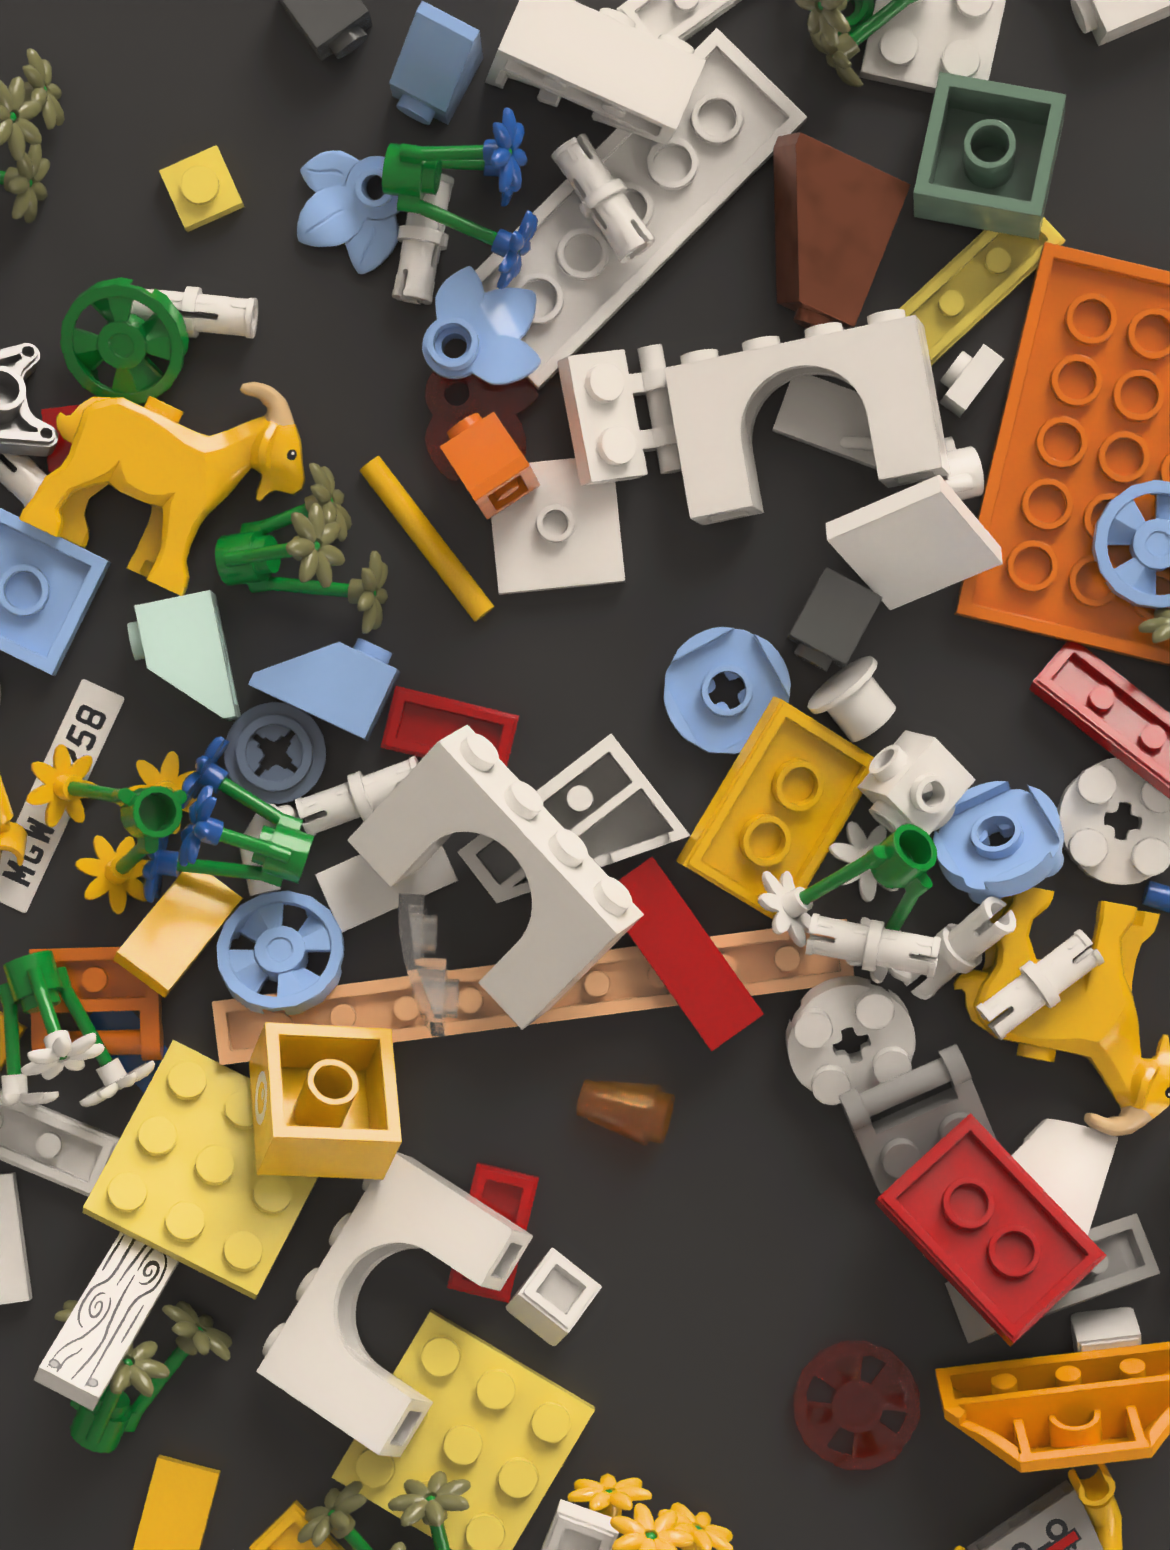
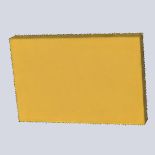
M773 696L683 847L676 862L773 920L777 912L767 911L758 903V897L763 893H767L762 882V873L769 871L779 881L781 874L789 871L793 877L795 888L803 887L807 889L829 852V846L835 842L863 793L857 787L870 773L869 766L874 757L789 703Z

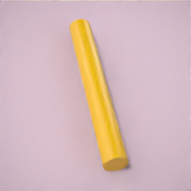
M377 456L359 470L473 621H478L490 612L495 606L382 458Z

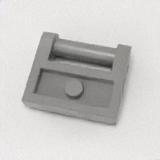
M957 1044L938 1051L940 1058L862 1093H858L855 1088L838 1096L880 1194L887 1190L970 1113L995 1138L973 1084L968 1066ZM945 1083H951L952 1088L873 1123L871 1122L870 1117Z

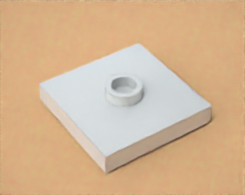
M575 458L530 462L529 464L540 486L491 517L499 595L625 582L616 483L609 482L580 486Z

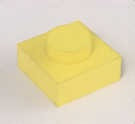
M217 145L159 170L187 232L245 207Z

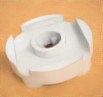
M1117 758L1103 760L1083 770L1066 787L1057 809L1064 831L1063 848L1067 851L1070 859L1087 876L1103 883L1127 885L1140 883L1164 872L1170 865V799ZM1120 802L1130 805V814L1139 819L1138 828L1128 830L1125 840L1114 838V827L1104 824L1105 814L1117 812Z
M843 976L816 985L800 1000L801 1006L794 1013L792 1022L789 1020L785 1040L793 1072L801 1084L812 1091L815 1098L823 1104L837 1105L841 1103L838 1096L855 1088L858 1093H862L912 1070L911 1061L915 1052L916 1039L908 1010L899 996L891 990L888 992L880 986L871 984L869 979L858 976ZM853 1027L857 1036L868 1035L867 1042L861 1044L860 1050L855 1053L848 1054L845 1050H836L833 1047V1044L842 1041L841 1031L845 1028Z

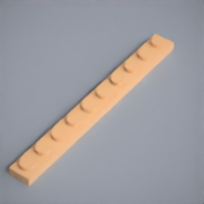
M770 928L709 936L751 996L808 989L833 978L854 976L853 966L849 965L844 959L817 954H805L806 945L804 947L797 946L790 938L788 931L778 935ZM805 932L807 941V939L810 937V934ZM812 934V935H817V936H821V937H827V938L835 939L834 937H829V936H824V935H819V934ZM637 946L609 949L550 1010L530 1025L678 1006V1004ZM496 964L337 985L322 1003L296 1015L286 1016L285 1010L272 1012L263 1009L264 1014L253 1012L235 998L212 1001L220 1065L249 1062L265 1022L392 1029L393 1043L517 1027L518 1025L478 983ZM277 993L264 994L266 996L277 997Z

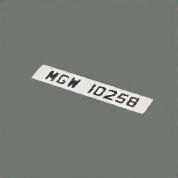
M83 679L44 763L53 767L54 750L59 744L67 747L71 764L84 755H90L93 763L89 772L82 779L87 781L123 705L124 697ZM36 778L31 791L45 784ZM26 801L16 821L27 832V843L22 866L18 865L17 858L13 853L3 850L1 854L0 902L22 913L27 912L70 819L64 810L57 825L48 827L45 823V810L48 803L31 805Z

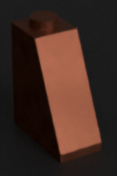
M801 132L778 136L773 148L777 304L795 311L796 314L793 321L805 328L833 322L842 323L843 328L855 327L911 184Z

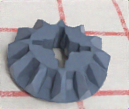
M270 702L247 710L234 722L226 737V740L230 741L224 751V760L231 780L268 804L293 802L295 799L305 795L315 787L326 764L325 740L320 728L310 715L290 704ZM293 731L295 735L291 738V745L286 753L292 759L291 763L298 768L297 771L294 773L289 768L284 769L279 765H274L269 771L265 769L258 776L256 773L262 767L260 763L264 760L265 753L259 748L261 744L254 739V736L258 734L262 739L265 740L267 738L276 743L283 736L286 738Z

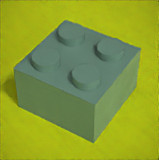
M939 72L913 192L914 217L1039 240L1064 122L1066 94Z

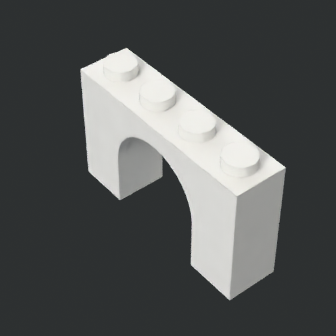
M903 309L885 310L867 316L868 325L843 330L842 323L819 324L805 329V338L781 343L779 336L758 337L743 342L742 352L719 356L717 349L697 350L680 356V365L664 368L690 519L703 526L764 513L752 446L754 423L763 403L776 389L791 380L803 376L824 375L834 377L850 384L858 392L868 417L878 479L885 486L890 488L928 480L937 475L941 477L951 475L925 328L917 316L911 315L906 317L905 310Z
M466 725L439 740L347 841L390 887L419 870L449 837L456 832H473L492 838L503 845L517 859L527 877L531 890L532 910L529 924L520 940L478 983L523 1030L550 1010L644 914L632 902V897L626 887L618 880L609 877L588 855L583 841L575 833L564 829L546 810L541 797L535 789L527 783L520 781L499 759L498 752L493 744L482 735L476 734Z
M397 1152L383 1180L364 1179L362 1189L365 1191L353 1212L344 1215L334 1227L329 1238V1244L332 1247L320 1267L312 1269L300 1283L296 1292L298 1303L286 1323L279 1324L268 1336L262 1351L265 1358L256 1371L377 1455L401 1457L433 1401L382 1368L365 1350L356 1325V1304L365 1279L375 1266L388 1256L407 1249L421 1248L477 1285L501 1291L533 1238V1235L416 1159Z

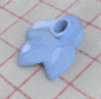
M332 150L322 152L310 159L300 169V173L307 185L316 193L306 202L299 214L297 223L298 241L314 247H333L345 243L351 263L357 273L361 275L371 272L380 266L393 252L398 243L399 229L396 214L400 212L397 211L398 196L384 194L380 199L373 200L369 197L366 187L368 181L373 176L378 175L382 178L385 157L369 156L358 160L346 152Z
M471 266L457 271L444 281L435 297L437 320L429 326L422 342L423 355L428 366L436 374L444 378L461 379L473 374L492 385H506L529 376L539 367L541 359L533 348L521 339L526 335L533 322L537 302L536 294L532 290L511 287L484 292L483 284ZM452 339H461L467 343L465 353L458 358H450L444 354L445 345Z

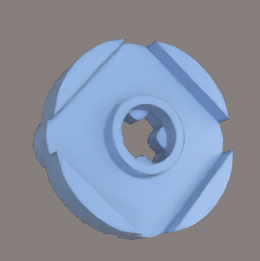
M716 627L694 635L677 650L665 673L663 700L670 722L686 741L707 753L734 755L741 752L773 696L789 703L791 681L783 658L770 642L746 630ZM724 673L729 681L740 678L745 688L737 694L740 702L739 706L729 709L725 702L714 704L711 701L709 693L713 692L716 688L713 677L718 674Z
M992 781L968 789L955 804L953 816L939 829V833L934 831L933 841L937 849V860L943 875L954 887L967 892L973 902L981 905L990 896L1001 899L1022 893L1036 886L1045 878L1055 875L1063 866L1062 847L1064 831L1059 814L1052 800L1040 789L1029 785L1030 793L1021 789H1010L1008 781ZM1000 832L1004 838L1013 836L1003 845L989 846V836L994 833Z

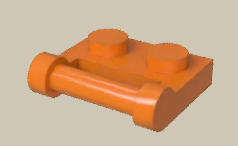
M120 947L29 949V954L47 950L52 951L57 968L66 967L72 988L86 1012L140 1010V1029L96 1030L110 1055H141L143 1061H159L163 1059L164 1033L161 995L113 960ZM60 996L61 1003L54 1006L55 1012L67 1013L69 1010ZM40 1011L31 1013L32 1051L46 1049L43 1039L47 1036V1032ZM68 1031L72 1042L83 1037L80 1031Z

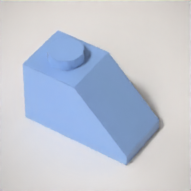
M421 1L389 81L392 96L399 99L396 107L407 116L423 124L430 125L434 117L448 125L483 60L480 30Z
M358 638L353 648L337 642L254 672L248 685L369 741L399 677L400 671L388 665L392 656L391 652Z

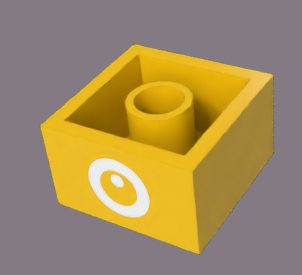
M265 1022L249 1060L256 1174L383 1180L402 1143L392 1029Z

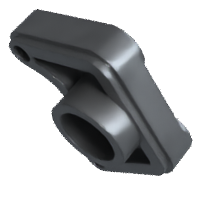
M30 343L0 349V453L45 457L54 452L58 441V433L54 427L37 419L30 412L27 404L24 381L35 372L40 359L38 348Z

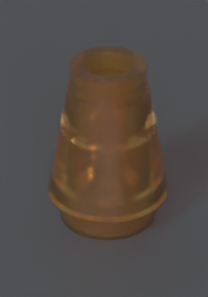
M585 1079L580 1091L576 1114L643 1146H646L648 1141L663 1144L673 1114L675 1095L661 1091V1084Z

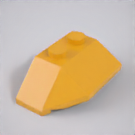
M1170 1341L935 1369L944 1418L1020 1473L1152 1458L1170 1434Z

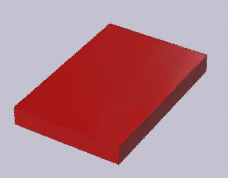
M971 1113L875 1201V1204L1010 1347L1107 1256Z

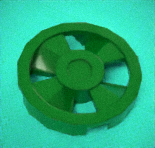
M122 277L99 281L75 299L62 321L60 346L67 368L84 389L97 397H124L137 404L145 403L149 396L157 398L171 388L183 368L184 355L187 353L189 336L183 317L168 296L156 288L150 293L140 286L131 285L134 280ZM134 300L142 303L154 312L146 321L131 313ZM89 305L107 321L99 335L76 327L79 316ZM151 354L169 360L170 363L167 371L163 373L146 355ZM103 361L116 368L112 388L99 381L96 368Z

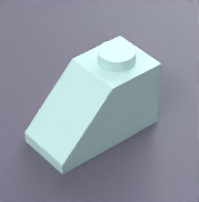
M211 590L135 605L137 621L127 624L130 645L135 660L145 659L147 669L228 721L237 720L241 714L216 594Z

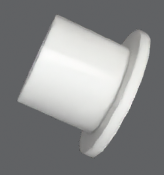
M866 656L848 664L830 677L813 694L807 707L813 714L827 711L851 742H857L868 737L883 726L895 712L896 706L872 677L878 662L872 656Z

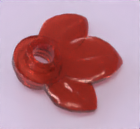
M435 372L430 375L425 387V399L433 416L425 433V443L435 466L444 476L452 481H457L460 478L440 446L450 440L447 435L450 428L474 413H479L483 419L494 412L524 457L526 456V436L516 414L527 409L539 396L531 382L525 377L522 380L506 385H492L473 374L461 379L444 378ZM455 383H461L469 389L468 400L460 406H453L445 399L447 388Z

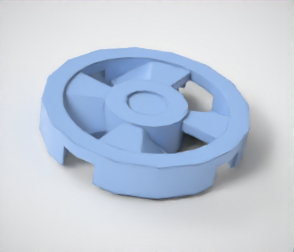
M1152 480L1130 486L1107 503L1095 524L1092 553L1094 561H1097L1099 572L1107 581L1105 584L1111 592L1133 606L1152 609L1170 607V594L1156 595V572L1170 567V482ZM1146 494L1156 495L1155 519L1145 521L1133 499ZM1107 545L1129 546L1132 559L1113 568L1109 559Z
M288 890L262 893L241 904L224 923L216 945L218 969L230 994L250 1011L264 1014L263 1009L272 1012L285 1010L286 1016L301 1014L322 1003L338 985L342 974L341 964L345 951L344 938L331 911L311 896ZM284 905L305 909L308 918L298 932L291 927L282 926ZM241 935L256 943L255 950H230L232 940L239 939ZM308 952H330L328 964L321 976L306 969ZM268 979L278 982L277 997L259 994Z

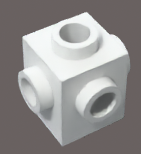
M905 730L893 745L887 746L873 758L869 766L870 773L857 788L873 803V806L869 809L870 814L890 832L893 833L901 825L913 824L930 835L933 831L943 827L951 819L955 812V804L973 784L975 779L935 737Z

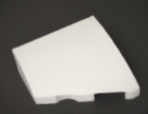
M1049 1118L1042 1120L1024 1138L1023 1144L1011 1156L1088 1235L1118 1137L1071 1122Z

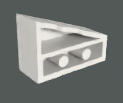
M612 733L536 791L541 797L546 810L564 829L575 833L583 841L588 855L600 868L690 836ZM480 834L458 851V854L496 903L531 892L527 877L517 859L503 845L492 838Z

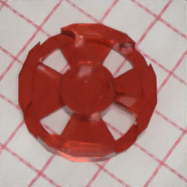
M841 1341L819 1351L802 1369L793 1391L794 1420L804 1443L822 1459L832 1462L835 1466L845 1470H871L894 1460L903 1451L902 1447L910 1440L920 1420V1392L909 1368L891 1350L869 1341ZM870 1355L885 1362L871 1383L860 1379L863 1356ZM814 1375L835 1389L831 1397V1403L807 1400V1390ZM883 1410L906 1412L903 1424L897 1434L879 1421ZM840 1427L854 1433L852 1455L835 1451L827 1446Z

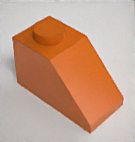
M494 412L483 419L479 413H474L462 419L448 430L447 435L450 440L441 445L440 448L487 520L540 486L530 464Z

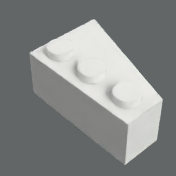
M519 0L485 83L503 89L507 78L540 88L537 96L540 102L557 107L561 97L594 111L592 118L595 121L667 145L677 130L706 60L693 55L694 48L677 37L661 34L656 38L636 29V23L633 19L614 9L601 8L598 12L576 2V0Z

